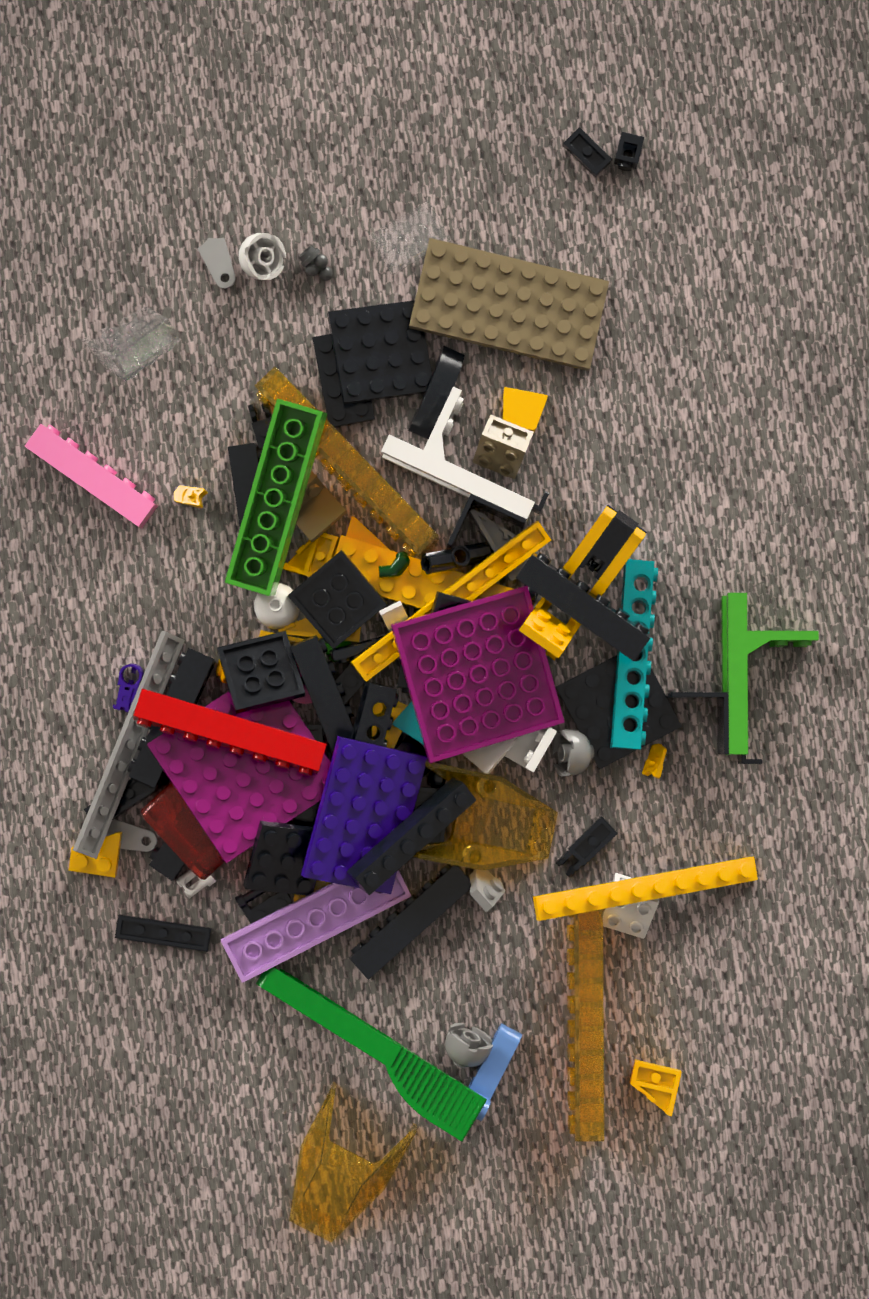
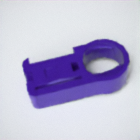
M130 663L121 668L117 684L121 686L119 687L116 700L117 704L113 705L114 709L129 712L144 675L143 669L139 665ZM127 667H132L131 673L134 674L138 670L139 679L135 684H133L134 680L130 679L127 683L123 677L124 670Z

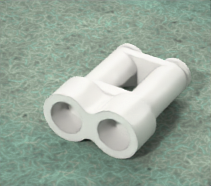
M202 858L196 861L191 869L176 879L180 887L183 886L185 889L184 893L188 898L194 896L207 885L210 887L217 881L216 876ZM197 876L199 880L188 887L186 883Z

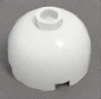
M256 233L247 237L241 244L238 259L241 268L248 276L258 280H271L282 272L284 268L282 266L283 258H286V252L283 243L275 235Z
M279 583L276 595L274 596L257 593L254 601V612L257 619L264 626L271 629H282L284 626L297 620L300 610L287 596L293 589L290 586Z

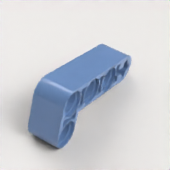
M502 1023L492 1039L491 1045L493 1044L490 1055L486 1061L478 1066L476 1070L478 1072L475 1077L473 1076L468 1086L487 1099L476 1118L479 1121H482L491 1103L490 1099L522 1038L521 1033Z

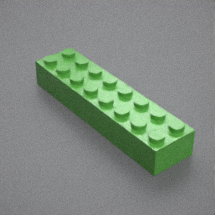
M277 398L225 583L267 596L276 595L328 413Z

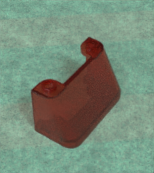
M172 782L141 809V814L146 822L200 879H207L224 863V860Z

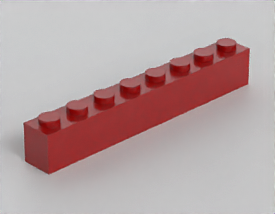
M143 688L133 715V720H137L136 724L146 728H150L151 725L160 727V731L163 733L174 735V732L183 734L184 739L197 742V739L207 741L206 745L220 749V746L230 748L229 752L243 756V753L253 755L252 759L260 762H266V760L276 762L275 766L283 769H289L291 766L299 769V773L307 776H312L313 773L317 774L319 772L327 745L326 743Z

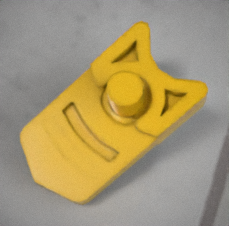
M178 486L174 492V501L192 507L203 508L202 498L208 492L203 488Z
M658 743L651 746L648 759L642 771L643 775L649 776L652 774L653 777L660 779L667 749L662 744Z

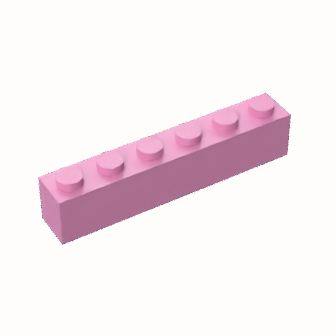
M40 424L25 447L142 529L158 507L153 503L155 498L145 491L140 494L134 490L136 487L134 483L127 478H124L123 481L115 476L117 471L107 464L104 468L96 463L98 461L97 457L88 451L83 454L78 450L80 445L70 438L66 441L59 437L61 432L50 424L47 428Z

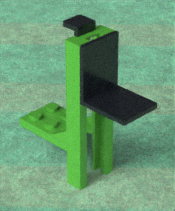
M727 593V596H721L722 692L666 693V697L717 698L718 754H738V764H762V759H746V754H748V654L766 643H770V647L788 646V643H793V647L812 646V642L819 640V631H747V593Z

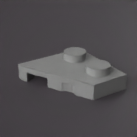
M475 857L469 862V866L473 869V873L469 875L471 883L470 895L487 912L496 904L506 890L502 882L494 877L482 862Z

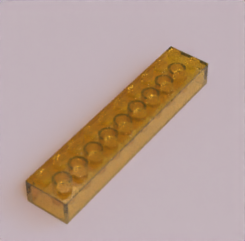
M275 366L254 385L257 390L255 394L258 397L257 399L266 408L271 406L273 408L272 412L274 411L277 398L317 410ZM326 419L315 458L319 456L322 459L320 462L324 469L330 475L335 473L338 476V483L347 492L351 489L355 493L353 495L355 501L362 508L367 506L371 510L369 512L370 516L379 525L383 522L387 526V534L395 542L399 539L403 543L402 549L408 556H416L417 559H420L439 540V535Z
M603 909L568 915V917H571V925H567L566 929L567 939L571 941V948H567V963L571 965V972H567V986L571 989V996H567V1010L571 1013V1020H567V1034H569V1037H572V1043H567V1057L569 1062H572V1067L567 1068V1080L569 1086H572V1091L567 1092L569 1110H572V1115H568L567 1122L569 1133L573 1134L575 1141H604Z

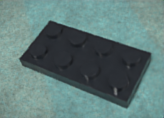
M331 334L312 337L326 413H328L329 428L375 420L372 401L343 405Z

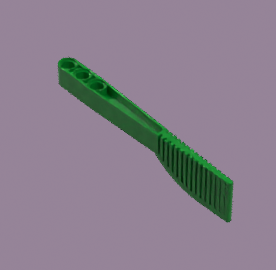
M272 967L261 973L256 981L258 986L384 1064L397 1091L418 1114L463 1142L487 1101L486 1098L280 968L278 970Z

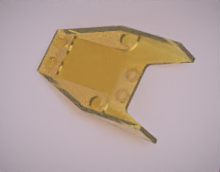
M429 761L425 762L426 768L445 780L449 781L454 777L463 782L476 798V801L454 820L449 840L428 844L413 857L478 870H488L549 858L558 812L503 777L434 762L429 763Z
M335 1082L332 1083L301 1144L289 1220L329 1242H332L385 1190L417 1132V1125L412 1123L407 1135L380 1161L370 1162L335 1144L329 1138L337 1087Z

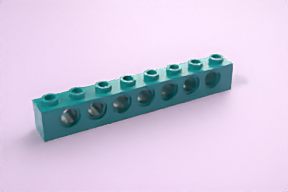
M628 559L624 565L621 609L630 615L628 619L633 623L637 624V622H640L649 629L654 628L655 614H651V605L656 603V591H653V582H657L658 568H654L655 561ZM635 580H643L646 584V589L638 591L634 587ZM636 602L641 603L644 606V613H634L632 605ZM650 638L640 652L641 658L639 661H632L620 651L617 652L610 748L640 750L641 745H645L646 731H642L643 722H647L648 708H644V699L649 698L650 686L646 684V675L651 673V661H647L648 651L652 652L653 638ZM634 672L639 676L638 684L632 685L627 681L628 673ZM632 695L637 699V706L635 708H629L626 705L625 699L627 696ZM626 719H632L635 722L636 727L633 732H628L624 729L623 723Z

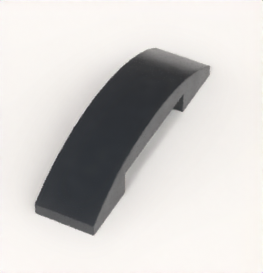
M445 345L443 346L435 364L432 378L419 408L416 409L408 431L429 439L450 392L455 386L465 357L464 354Z

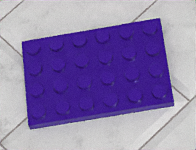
M338 736L301 876L359 888L346 871L413 813L428 757ZM397 871L375 891L391 894Z

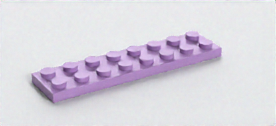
M399 870L397 871L391 894L374 891L371 895H368L360 888L330 883L222 938L221 943L243 983L411 897V894Z

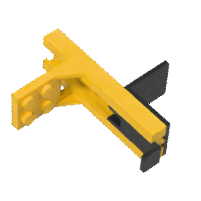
M607 505L563 568L571 573V578L578 567L584 568L585 565L589 566L588 569L590 571L597 572L595 578L598 579L590 592L595 596L598 594L603 595L647 532L638 526L639 523L622 511H616ZM542 597L519 631L546 649V655L555 661L564 652L581 624L572 617L567 624H564L547 612L552 603Z

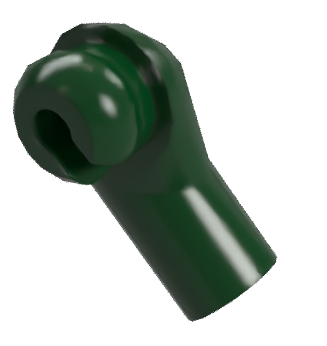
M403 551L398 552L396 559L391 565L379 566V577L402 575L410 563L408 554Z

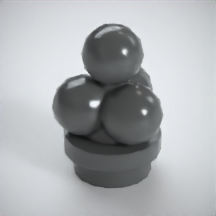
M310 245L298 257L302 261V266H306V273L309 276H316L319 273L322 280H330L333 272L331 268L327 267V257L319 254L320 250Z

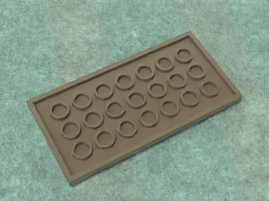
M429 238L409 328L589 371L609 281Z

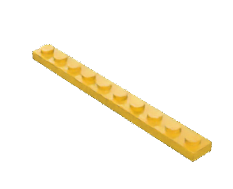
M535 521L442 593L473 601L528 559L533 553L550 542L551 538L539 521ZM435 598L407 620L430 614ZM393 632L388 633L351 661L365 682L399 657Z
M745 857L533 896L536 920L542 921L758 880L754 857Z

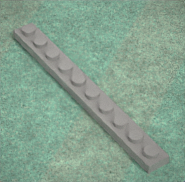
M161 631L73 851L95 859L98 857L129 780L130 772H128V767L132 759L137 760L140 753L138 746L142 738H146L149 730L136 724L137 720H133L141 690L143 688L159 694L164 693L185 640L166 631Z

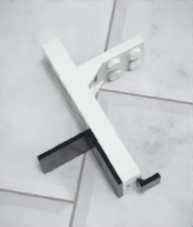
M456 387L452 388L424 450L392 435H388L381 450L383 459L469 498L448 541L447 549L453 548L472 505L523 528L531 511L540 515L549 495V492L545 491L540 504L536 505L530 499L445 461L443 436H449L454 425L452 417L454 414L459 415L464 398H461L462 390Z

